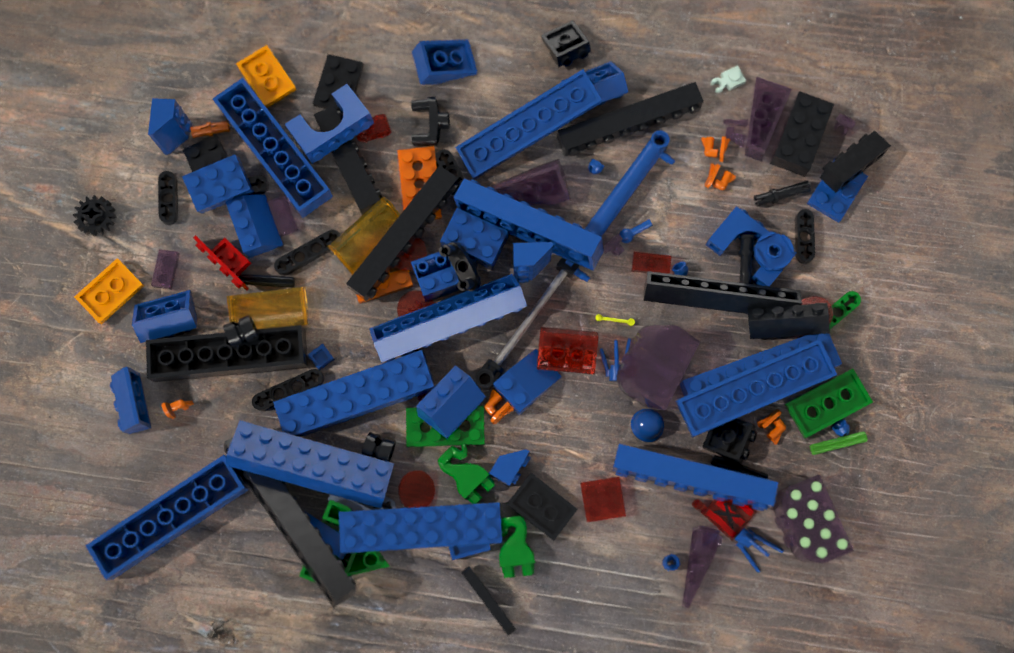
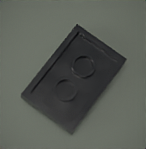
M328 54L313 100V106L326 109L334 105L336 111H341L332 93L346 84L355 93L364 66L363 62Z
M532 473L529 474L507 503L508 506L553 541L578 510Z

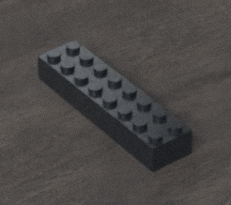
M302 325L257 329L259 333L258 339L251 342L245 340L244 345L234 349L228 342L225 333L146 340L147 379L153 382L305 368L308 367L306 331Z

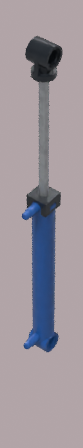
M658 130L652 134L649 142L584 228L589 232L591 230L595 231L602 237L657 160L660 158L666 163L674 164L675 160L665 153L670 141L669 135L665 131ZM660 140L663 142V145H658L655 141ZM563 257L559 260L556 269L560 272L497 358L494 361L488 359L481 370L476 373L475 382L480 390L488 391L493 387V383L504 371L500 365L563 279L567 276L572 280L574 275H576L581 280L589 281L590 277L579 269L581 265ZM482 376L490 378L488 384H482L479 380Z

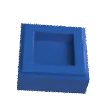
M321 344L307 354L319 371L335 360L324 344Z

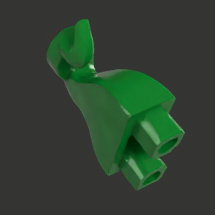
M465 444L461 447L462 451L455 446H451L438 459L439 467L444 473L454 478L457 490L465 500L467 499L472 504H477L482 497L475 490L481 485L489 492L495 486V483L490 474L480 465L473 463L452 464L450 461L453 457L462 460L466 458L468 451Z
M522 516L501 518L502 537L508 534L510 526L516 528L499 553L500 567H502L504 578L515 577L514 566L522 565L523 576L534 575L535 556L526 543L527 525Z

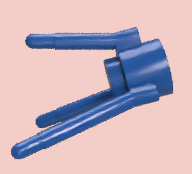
M631 338L627 340L624 362L628 361ZM615 340V365H610L609 369L602 348H600V354L606 377H609V381H624V376H627V373L623 372L622 365H619L618 341Z
M745 527L734 538L738 542L736 546L743 552L757 573L760 572V569L744 546L749 548L753 545L766 557H769L770 554L755 542L757 539L780 553L784 552L777 545L757 535L751 529L747 530Z

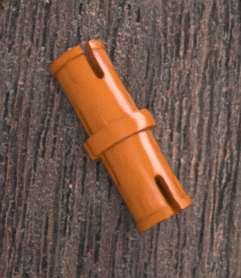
M228 120L216 123L207 122L205 125L192 126L190 130L193 139L230 132V125Z

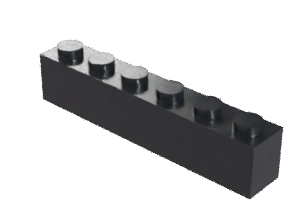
M334 105L313 114L321 132L335 129L343 119L341 111H336ZM348 140L339 146L338 149L331 151L363 216L382 207L380 201L382 195L380 190H375L373 186L375 180L372 174H367L365 170L367 164L364 158H359L357 154L360 150L356 142Z

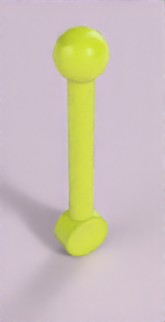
M597 314L595 317L597 321L605 320L626 323L628 326L635 324V320L632 318L624 320L604 317L601 314Z

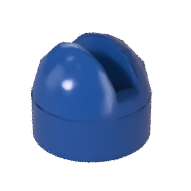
M592 159L588 165V170L590 173L597 175L605 166L599 161Z
M684 261L678 262L672 267L675 275L687 276L689 269Z
M839 420L832 426V430L838 436L843 437L844 434H849L850 426L846 420Z
M670 554L663 558L662 564L664 569L674 571L679 568L680 560L676 555ZM673 560V564H667L668 561Z

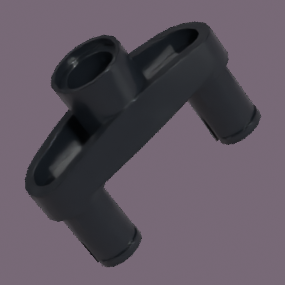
M436 97L411 100L412 111H429L428 134H412V145L438 146L441 129L450 128L449 112L439 111Z
M451 242L441 246L439 249L440 255L442 257H449L454 270L460 278V281L457 283L459 290H477L481 285L477 272V261L470 257L458 242ZM465 262L468 264L467 270L464 268Z

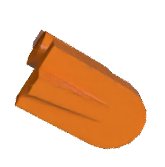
M722 136L720 162H724L725 152L730 142V139H727L726 136ZM702 137L701 140L705 148L704 155L717 158L719 149H713L714 138Z
M711 163L709 175L704 186L709 188L712 185L723 191L736 176L729 171H724L721 180H718L715 177L721 165Z
M494 389L491 391L484 409L493 416L491 422L497 424L514 408L506 402L497 410L495 406L503 398Z
M182 399L170 404L167 402L161 404L163 412L171 419L176 418L174 411L178 409L187 410L189 406L194 405L192 400L184 401Z
M779 409L774 410L767 417L757 421L759 428L765 429L772 422L776 426L767 434V437L774 445L779 442L781 434L786 430V425L781 418H778L781 414Z

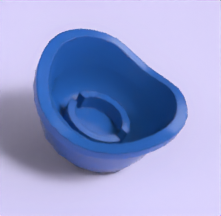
M652 409L639 410L631 419V430L639 440L653 442L663 433V417L659 412Z

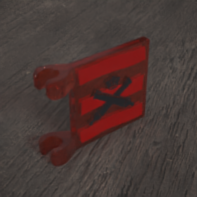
M699 499L694 500L691 504L731 541L734 540L757 512L749 504L738 506L732 504L733 500L729 499L724 502L713 500L708 507Z

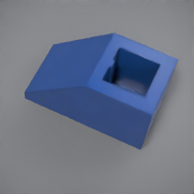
M525 449L499 456L489 474L509 487L512 483L516 484L521 476L518 473L522 466L526 467L531 459L528 456L530 451Z

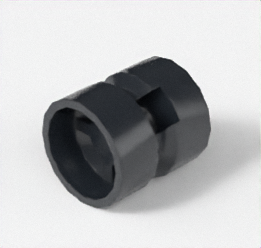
M250 315L240 318L238 323L232 321L223 325L225 335L233 349L244 345L245 340L251 342L259 338L258 330Z
M369 432L361 454L390 462L396 441L386 437L381 439L380 435Z

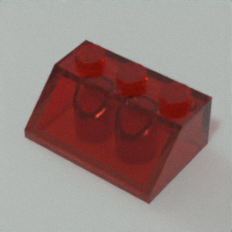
M540 327L537 369L595 375L598 332Z

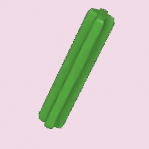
M863 431L815 443L809 447L811 454L816 455L863 443L868 438Z

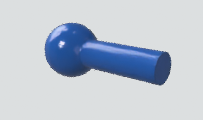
M650 219L632 229H622L619 233L620 241L630 243L635 235L653 226Z

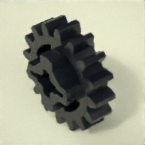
M93 195L92 200L86 197V202L79 201L81 206L75 207L78 212L73 214L76 218L74 224L78 226L81 232L88 236L91 233V235L96 237L97 232L104 235L103 230L110 231L108 226L115 225L112 219L117 217L113 213L116 210L102 196L98 198L96 195ZM84 221H87L89 226H86Z

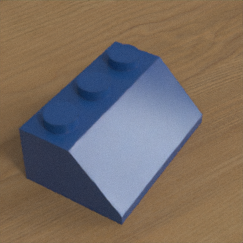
M611 61L585 71L603 101L599 105H603L611 99L621 98L623 94L629 93L624 72Z
M152 98L148 135L165 155H169L189 139L192 121H190L175 99Z
M242 195L226 201L243 253L248 259L284 246L266 195Z
M553 242L513 243V274L519 283H527L529 280H533L551 262Z
M187 290L134 305L132 326L139 342L143 343L146 340L165 336L170 337L176 333L189 332L197 328V314L191 291Z
M455 365L416 406L418 417L448 439L486 396L473 379Z
M128 366L123 367L111 375L112 382H110L111 391L115 394L116 399L114 407L119 413L120 418L118 419L119 429L126 434L150 429L151 423L140 373Z

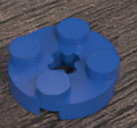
M768 232L762 235L754 246V257L757 263L766 271H777L785 268L790 263L794 253L791 240L787 236L777 234L776 232ZM770 247L778 249L777 256L769 253Z

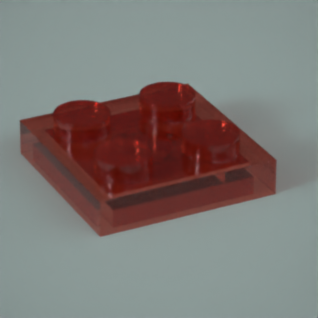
M619 477L580 483L586 522L626 516Z

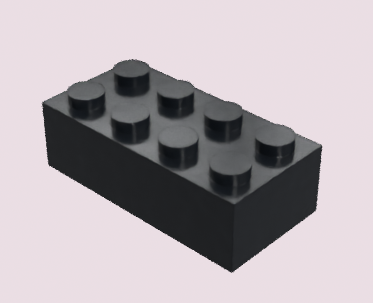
M799 91L792 103L770 164L805 177L811 169L834 104Z

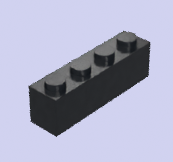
M876 131L869 135H863L858 144L853 143L846 150V153L841 152L833 163L829 161L823 167L824 172L820 178L835 193L883 157L891 145Z
M827 303L748 309L750 339L830 333Z

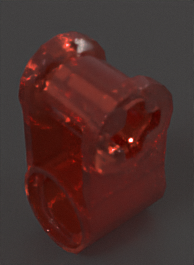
M378 114L372 117L374 124L365 130L366 133L361 132L357 134V140L367 143L389 136L392 130L386 115Z

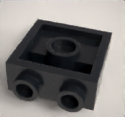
M573 20L541 35L543 43L550 51L551 58L558 67H567L578 58H586L591 52L589 40Z
M213 134V136H209L182 149L192 172L228 157L217 134Z
M734 419L709 430L702 447L705 450L721 455L723 458L742 464V461H746L749 457L750 450L748 447L750 442L754 443L756 440V428L754 424Z

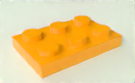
M267 45L236 63L238 69L266 108L297 90Z
M117 258L74 297L102 325L140 291L144 285Z

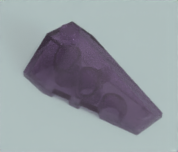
M559 159L539 165L489 186L502 195L508 194L514 200L519 202L525 201L530 205H554L570 199L566 177Z
M704 526L693 527L682 607H690L717 552V548L721 547L722 536L719 535L720 530Z

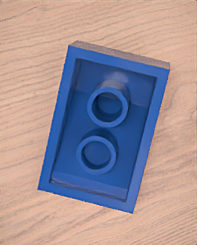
M469 39L420 41L412 50L420 85L439 84L477 74Z
M535 349L493 383V388L520 415L562 376Z

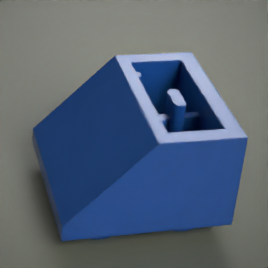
M437 252L411 262L425 302L459 291L457 286L459 280L448 256L442 257Z

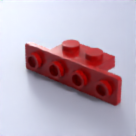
M196 235L193 237L198 242L195 246L202 253L207 251L209 253L207 258L214 265L219 263L221 265L219 270L226 277L231 275L233 277L231 282L238 289L241 287L246 291L249 289L238 276L252 263L226 238L210 250Z

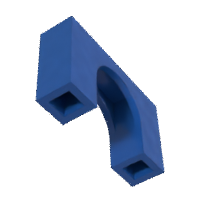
M348 84L332 93L336 104L343 112V119L335 129L328 132H317L310 128L301 114L285 124L290 135L312 164L321 160L325 155L338 149L339 146L353 139L357 134L367 130L374 124L370 112Z
M736 206L709 238L706 246L721 256L735 239L739 238V235H755L758 240L769 231L764 228L760 221L752 219L746 210ZM770 247L769 253L777 256L778 249ZM760 267L751 278V281L756 285L770 287L783 269L766 271L763 267Z

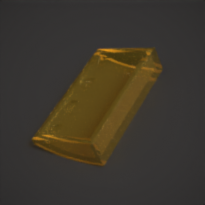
M382 197L328 246V249L353 275L400 216L399 212L388 199Z
M305 287L226 296L230 322L238 323L240 318L250 315L257 329L308 325Z

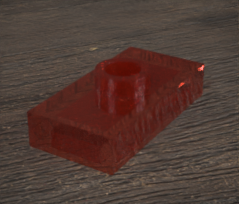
M634 251L631 272L647 273V271L670 274L672 256Z

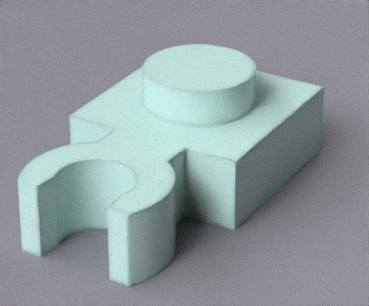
M737 65L722 72L721 78H714L711 81V85L719 84L720 87L716 88L715 93H720L724 87H727L728 91L745 84L746 79Z

